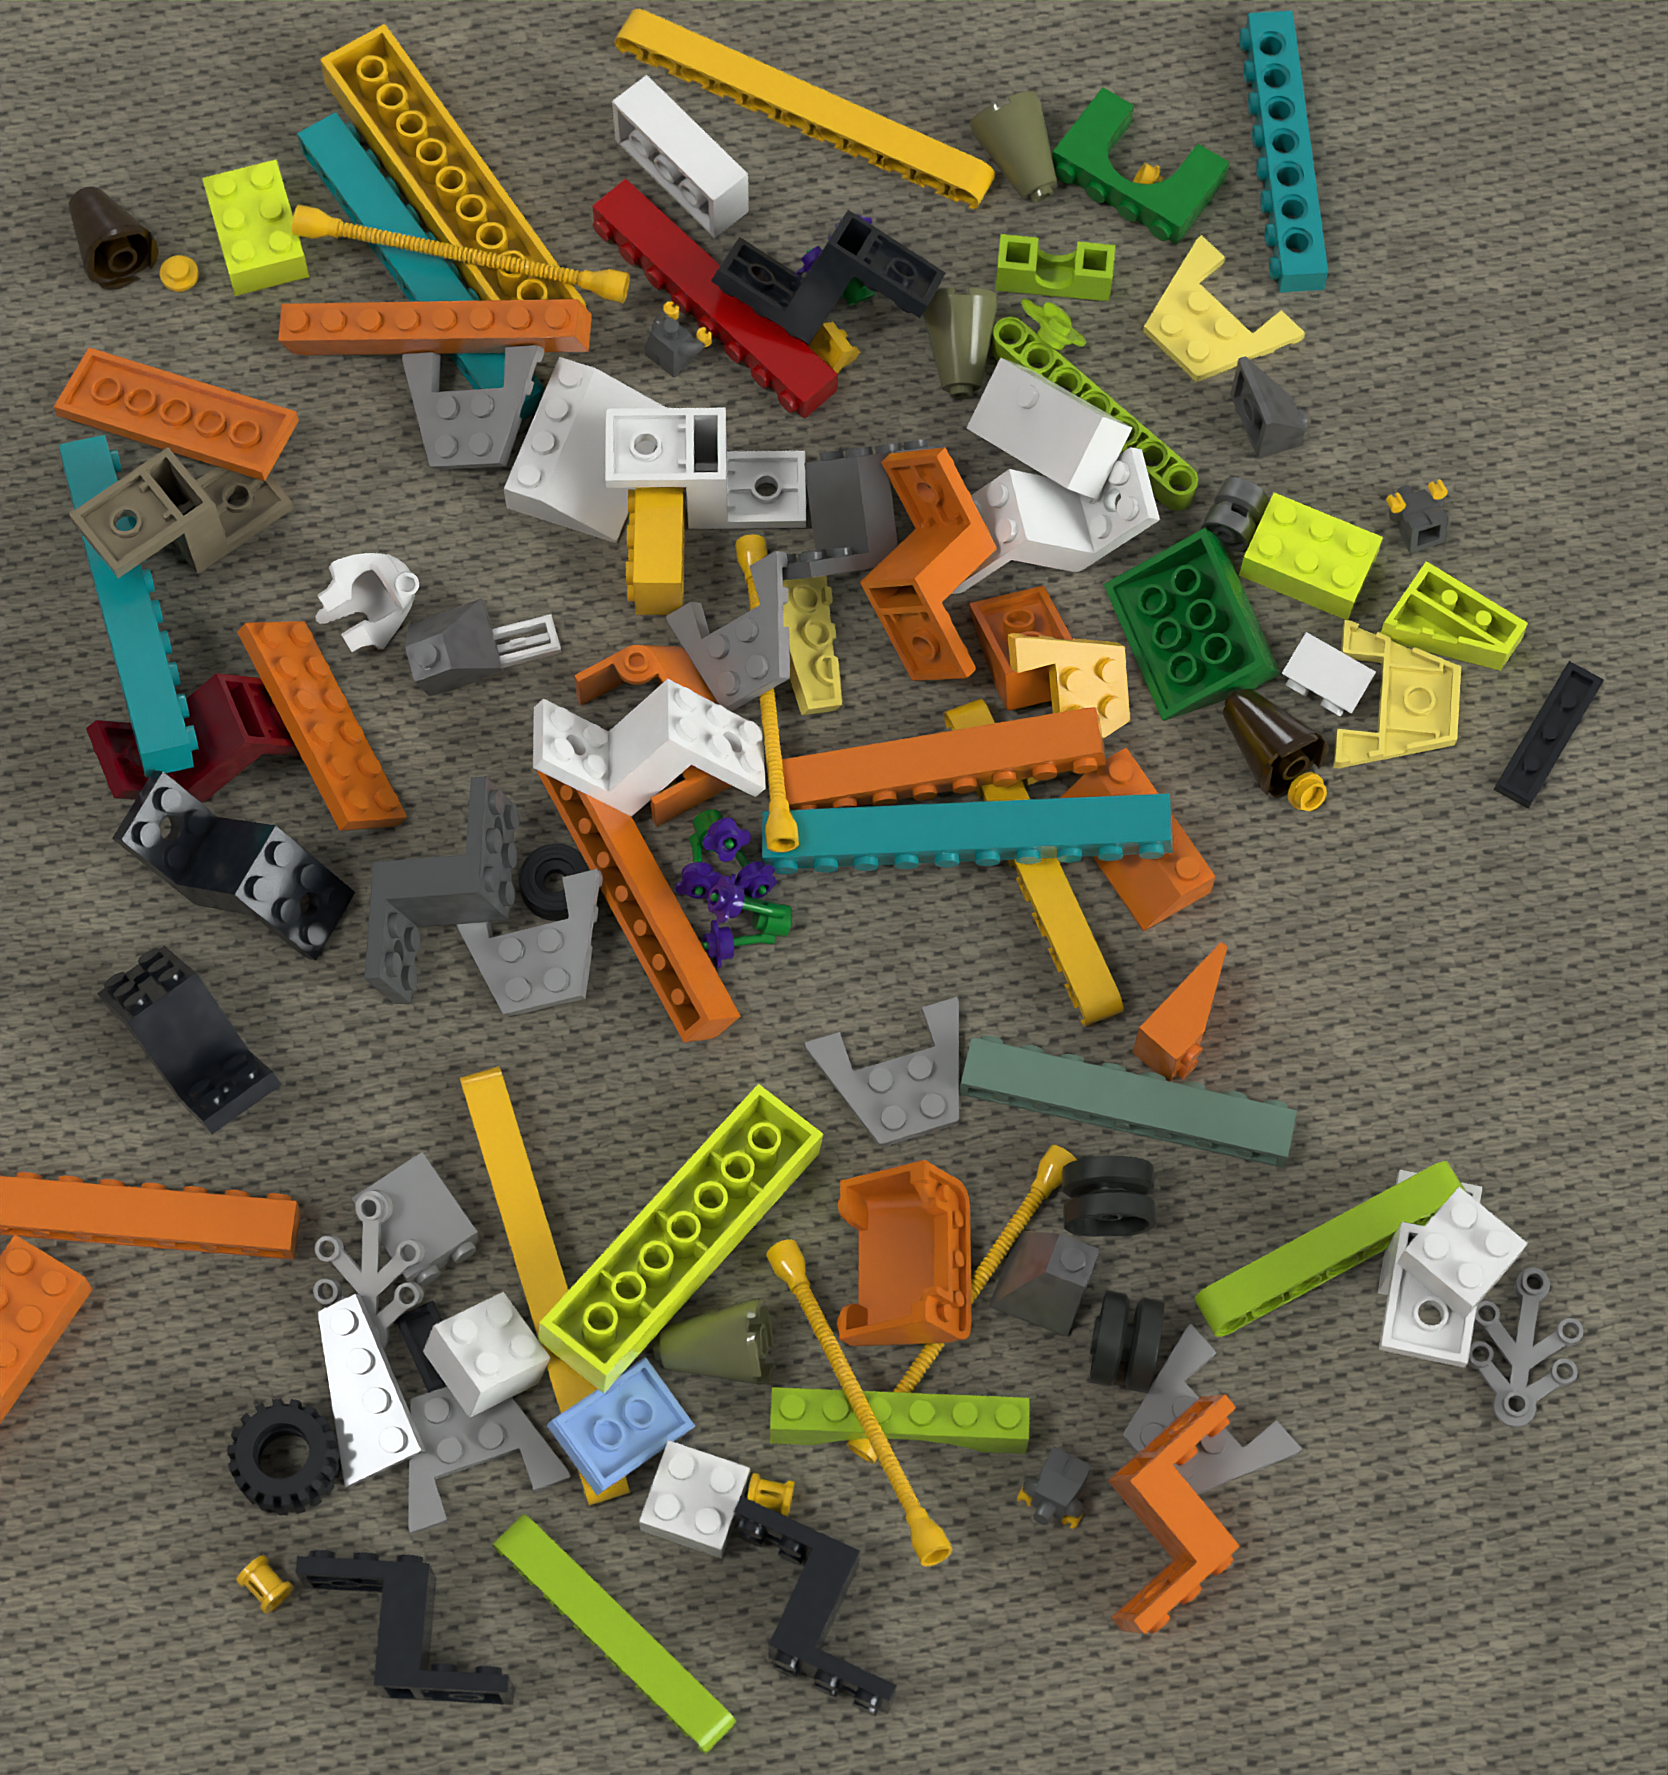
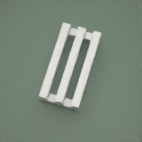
M551 614L492 629L495 640L547 628V633L528 638L521 637L510 640L508 643L497 645L499 654L551 642L500 656L503 668L561 653Z

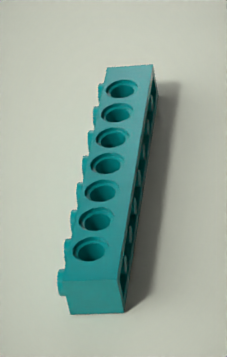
M1293 10L1248 13L1245 28H1240L1239 46L1241 51H1247L1248 60H1244L1243 64L1244 82L1251 83L1252 92L1248 93L1247 105L1249 115H1255L1257 124L1252 126L1253 148H1260L1261 155L1260 158L1256 159V176L1258 181L1264 180L1265 190L1260 193V206L1262 214L1268 213L1269 224H1265L1264 234L1266 247L1273 246L1274 257L1269 258L1270 279L1277 280L1279 293L1324 290L1329 272ZM1268 85H1275L1278 88H1272ZM1272 117H1278L1283 120H1275ZM1276 150H1285L1288 153H1280ZM1281 182L1290 183L1292 186L1282 185ZM1284 215H1292L1297 219H1289ZM1289 248H1296L1301 252L1295 253L1290 251Z

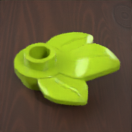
M1022 299L1021 305L1025 312L1040 324L1041 327L1037 335L1045 343L1057 350H1063L1066 345L1071 344L1080 347L1085 346V337L1071 327L1070 317L1060 307L1051 302H1046L1043 307H1040L1028 299Z

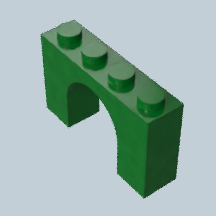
M1102 87L1053 150L1052 159L1056 177L1066 184L1074 183L1083 188L1087 195L1095 202L1103 203L1105 201L1115 207L1120 216L1129 222L1138 221L1145 225L1157 239L1161 241L1170 240L1177 245L1225 182L1229 161L1197 143L1178 170L1168 179L1154 184H1139L1125 179L1112 167L1108 154L1131 125L1134 105Z

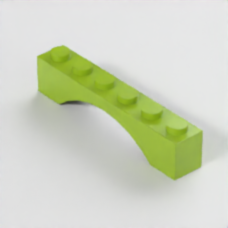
M772 1387L771 1444L818 1445L836 1441L867 1439L865 1431H863L856 1413H854L843 1390ZM863 1391L887 1439L937 1442L980 1452L1026 1454L1029 1442L1030 1398Z

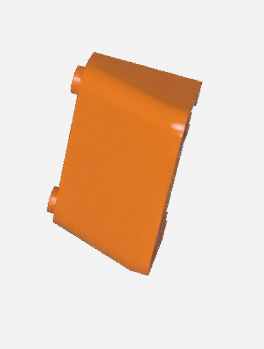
M926 1160L841 1180L838 1210L840 1216L848 1224L859 1230L858 1304L852 1303L842 1308L837 1319L839 1340L857 1347L952 1343L968 1338L971 1332L970 1199L964 1184Z

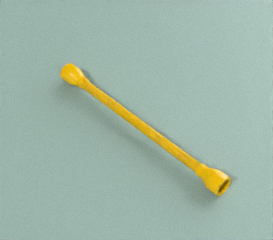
M300 204L297 205L293 216L292 233L296 236L315 239L327 236L339 238L343 235L344 238L348 237L358 241L362 239L363 242L367 241L368 243L381 244L382 246L386 244L387 247L391 246L392 248L395 247L402 250L405 248L406 251L410 250L411 252L415 251L421 254L424 252L426 255L429 253V255H434L435 257L439 256L445 259L448 257L450 260L453 258V260H458L459 262L463 261L469 264L472 262L474 265L477 263L479 266H487L488 268L491 266L493 269L496 267L498 270L501 268L503 271H511L512 273L515 271L517 274L520 272L522 275L525 273L527 276H539L541 279L544 277L546 280L549 278L551 281L554 279L556 282L563 281L565 284L568 282L570 285L573 283L575 286L578 284L581 289L590 290L604 300L619 303L625 302L629 288L630 273L606 269L600 271L584 270L579 273V270L574 271V269L570 270L569 268L565 269L559 266L555 268V265L550 266V264L546 265L545 263L541 264L535 261L531 263L530 260L526 261V259L522 260L521 258L517 259L511 256L507 258L506 255L502 256V254L498 255L497 253L493 254L487 251L483 253L482 250L478 251V249L474 250L473 248L469 249L463 246L459 248L458 245L454 246V244L450 245L449 243L445 244L439 241L435 243L434 240L430 241V239L426 240L425 238L421 239L415 236L411 238L410 235L406 236V234L387 232L386 230L373 229L372 227L368 229L367 226L363 227L358 224L344 223L341 219L331 217L318 208Z
M756 534L742 536L735 543L737 562L744 573L745 583L748 585L750 610L760 605L750 566L768 555L766 539ZM772 688L759 696L771 800L768 804L769 816L765 825L767 848L770 851L782 853L797 848L799 837L797 823L790 813L789 802L786 800L775 690Z
M1053 1144L1040 1160L1036 1179L1030 1186V1193L1027 1194V1197L1019 1206V1210H1016V1214L1010 1219V1223H1007V1227L1001 1232L998 1240L992 1245L989 1253L986 1254V1257L980 1263L981 1266H978L971 1276V1304L974 1303V1299H977V1295L983 1290V1286L986 1285V1282L992 1277V1273L1000 1265L1001 1260L1007 1255V1252L1010 1250L1009 1247L1013 1246V1243L1021 1234V1230H1024V1226L1030 1221V1217H1033V1213L1039 1208L1042 1200L1047 1199L1054 1189L1062 1185L1063 1166L1077 1160L1064 1148ZM925 1344L924 1349H921V1353L915 1358V1362H912L909 1371H906V1375H903V1379L900 1380V1384H897V1388L893 1392L911 1393V1391H914V1387H917V1383L921 1380L920 1378H923V1374L927 1372L926 1369H929V1365H932L936 1359L935 1356H938V1352L942 1350L941 1347H944L945 1344ZM855 1439L847 1442L846 1446L867 1462L874 1464L878 1459L868 1439Z
M787 1239L776 1243L767 1251L766 1257L775 1275L788 1285L792 1294L796 1295L854 1413H856L863 1431H865L867 1439L872 1445L893 1490H895L894 1492L906 1513V1521L910 1526L911 1545L921 1565L925 1567L932 1566L944 1561L949 1557L953 1549L943 1529L929 1518L925 1508L920 1507L921 1505L915 1493H913L914 1491L908 1479H906L904 1471L897 1461L878 1420H876V1416H874V1412L867 1402L845 1355L840 1349L810 1289L803 1254L795 1240Z

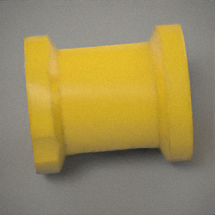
M752 1473L747 1499L788 1517L795 1481L788 1480L785 1484L761 1479L760 1474Z
M261 1555L240 1572L236 1581L241 1587L246 1586L260 1601V1609L267 1614L273 1611L292 1593L294 1586L289 1581L284 1582L269 1566V1559L265 1555Z

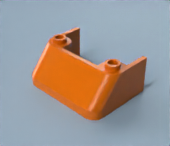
M631 645L574 675L577 700L581 706L625 682L641 685L654 678L658 680L660 685L669 679L683 687L689 688L694 693L713 703L719 704L685 649L678 646ZM690 765L681 773L684 778L683 781L650 798L652 821L657 827L732 785Z

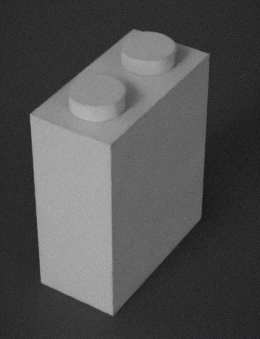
M423 1152L351 1198L355 1207L358 1197L367 1191L382 1190L390 1196L393 1202V1211L389 1219L381 1223L380 1246L390 1260L396 1255V1248L402 1241L416 1239L423 1244L425 1255L422 1261L418 1264L410 1265L401 1274L405 1283L416 1282L421 1287L432 1283L440 1276V1268L452 1260L456 1264L465 1261L476 1252L475 1245L480 1243L478 1232ZM369 1200L365 1208L367 1213L373 1216L377 1211V1206L374 1201ZM407 1245L405 1248V1256L409 1260H413L416 1256V1250L412 1245Z

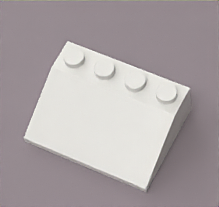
M559 357L504 487L507 508L617 543L629 514L628 489H635V487L606 488V409L666 407L596 368ZM642 441L636 445L635 450L642 455H649L654 452L656 445L651 441Z

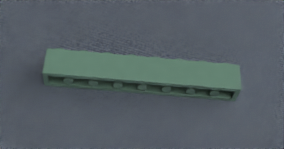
M981 1036L980 1039L971 1037L959 1095L1284 1168L1289 1155L1297 1110L1288 1109V1105L1281 1101L1265 1100L1264 1103L1247 1099L1248 1097L1241 1092L1224 1091L1222 1094L1209 1091L1205 1085L1197 1082L1173 1083L1166 1081V1078L1160 1074L1144 1072L1142 1075L1126 1072L1124 1067L1113 1063H1103L1101 1066L1085 1063L1084 1058L1073 1054H1062L1061 1057L1045 1054L1042 1048L1033 1045H1022L1021 1048L1005 1045L1002 1039L993 1036Z

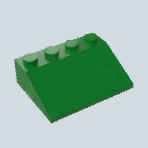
M1206 528L1201 529L1103 584L1163 721L1224 701L1236 690L1255 689L1281 675V671L1222 540Z

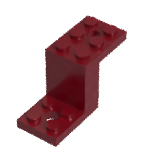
M216 673L186 698L190 717L183 718L185 727L193 725L199 748L191 751L194 767L166 774L202 803L263 753L289 756L301 755L261 678ZM95 720L86 728V731L113 798L136 800L149 777L145 778L131 723Z

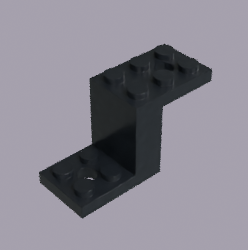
M847 210L805 278L739 237L711 282L719 286L728 296L736 297L752 307L759 316L769 318L785 328L786 332L792 337L802 339L810 344L853 276L860 279L868 289L880 292L894 301L896 306L902 311L912 313L921 318L946 272L850 210Z
M153 770L112 838L192 903L203 907L253 915L303 957L310 960H317L355 894L354 890L276 825L218 817L163 771ZM168 817L171 822V830L168 836L163 838L161 836L160 824L164 818ZM307 894L309 897V907L302 914L299 903L302 896Z
M166 946L160 949L153 948L144 953L138 959V965L126 973L119 972L110 977L104 984L105 988L97 993L107 1008L127 1026L178 1101L211 1134L217 1132L282 1085L274 1072L250 1052L197 973Z
M741 1496L733 1511L734 1528L741 1530L738 1535L741 1539L758 1547H762L763 1543L767 1542L780 1548L778 1555L796 1565H801L803 1560L807 1561L768 1644L769 1659L775 1662L773 1668L794 1679H797L799 1673L814 1680L813 1687L829 1696L837 1697L838 1692L844 1693L854 1699L852 1704L854 1707L867 1714L876 1716L879 1710L888 1714L895 1698L896 1684L821 1650L859 1567L860 1550Z
M327 1550L309 1551V1556H297L295 1574L305 1589L382 1593L374 1687L382 1698L513 1705V1683L509 1675L502 1674V1668L476 1666L475 1673L458 1672L457 1665L435 1663L431 1664V1670H428L436 1576L430 1563H423V1557L398 1555L397 1561L379 1560L378 1554L356 1552L353 1553V1559L335 1558L336 1553Z

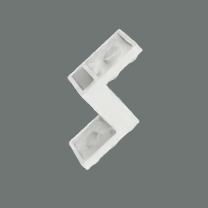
M726 408L606 409V488L686 487L689 529L806 528L805 451H727ZM642 441H651L657 446L656 450L649 455L638 453L635 447ZM762 483H771L776 486L777 491L772 496L765 497L758 494L756 488Z
M1130 447L1118 456L1097 499L1069 490L1048 477L1012 469L1007 470L972 494V500L988 527L997 549L952 594L964 592L1011 560L1071 572L1082 571L1158 522L1160 518L1142 450ZM1120 493L1121 499L1118 501L1117 508L1115 509V500Z
M669 679L664 681L610 731L545 699H542L534 707L533 768L631 817L647 804L651 797L662 791L690 765L754 797L766 789L763 728Z
M1399 1170L1396 1184L1417 1173ZM1461 1182L1466 1192L1480 1203L1482 1187ZM1401 1222L1388 1248L1384 1251L1378 1293L1388 1295L1379 1350L1465 1368L1468 1363L1476 1307L1464 1320L1397 1264L1406 1247L1425 1227ZM1423 1305L1435 1306L1441 1313V1322L1434 1326L1424 1324L1418 1316L1419 1307Z

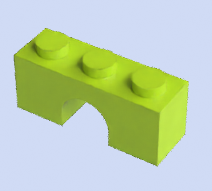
M1000 235L995 291L1109 302L1116 245L1077 241L1074 252L1066 255H1052L1039 248V238Z

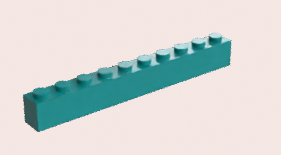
M334 112L297 133L302 154L354 225L358 224L363 227L367 226L368 229L372 227L373 229H382L387 232L406 234V236L410 235L411 238L415 236L416 238L430 239V241L434 240L436 243L437 240L430 231L425 234L419 226L421 222L415 209L410 204L405 206L399 198V189L390 176L384 178L380 173V165L374 153L370 149L364 151L359 144L360 137L350 122L344 123L337 112ZM368 243L410 302L480 301L471 287L465 289L460 282V272L452 260L445 261L443 257L431 256L429 253L426 255L424 252L421 254L415 251H406L405 248L402 250L400 248H392L391 246L387 247L386 244L382 246L381 244ZM505 353L448 354L474 390L504 387ZM534 373L531 379L534 381L531 394L525 397L519 414L522 420L536 413L542 399L541 394L544 393V388Z
M105 435L58 444L74 510L118 481L116 473L122 472L117 449L109 450ZM130 516L123 517L117 522L116 528L120 531H129L137 524L136 518ZM81 534L145 778L150 777L153 770L169 773L194 767L191 751L199 749L193 725L185 727L183 718L190 717L185 694H176L175 686L181 685L176 662H167L166 655L172 654L167 630L159 631L157 624L164 622L159 600H150L149 593L155 592L150 568L142 570L140 563L120 578H117Z
M1170 793L790 810L797 823L799 845L794 850L782 853L773 852L767 848L765 825L769 811H762V859L766 865H772L777 874H794L801 868H813L816 872L830 873L837 871L838 867L854 866V869L859 871L876 870L878 865H894L898 869H914L919 866V863H935L938 867L950 868L958 866L959 862L975 861L976 864L981 866H993L999 864L1000 860L1014 859L1020 864L1039 863L1041 858H1057L1060 862L1070 863L1080 861L1085 856H1098L1100 860L1115 861L1122 859L1123 855L1139 854V857L1144 859H1157L1163 857L1164 853H1173Z

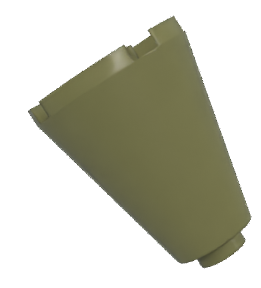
M1025 91L1009 96L1008 100L1010 103L999 108L996 102L975 115L969 124L974 137L1022 199L1028 200L1031 198L1033 203H1037L1053 194L1052 188L1057 185V179L1041 101L1035 91Z
M956 287L938 289L923 313L942 389L950 392V397L970 398L973 396L974 391L981 389L998 307L997 295L990 290L968 287L969 294H956Z
M762 1298L751 1299L664 1326L660 1336H655L654 1338L656 1361H662L663 1367L667 1370L758 1385L768 1384L773 1372V1363L765 1364L768 1347L773 1348V1332L768 1307L761 1306L764 1301Z

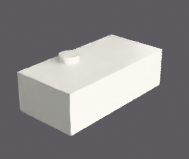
M647 75L612 101L615 140L714 238L749 212L748 173Z
M1000 358L967 429L1063 487L1097 499L1132 427L1031 369Z

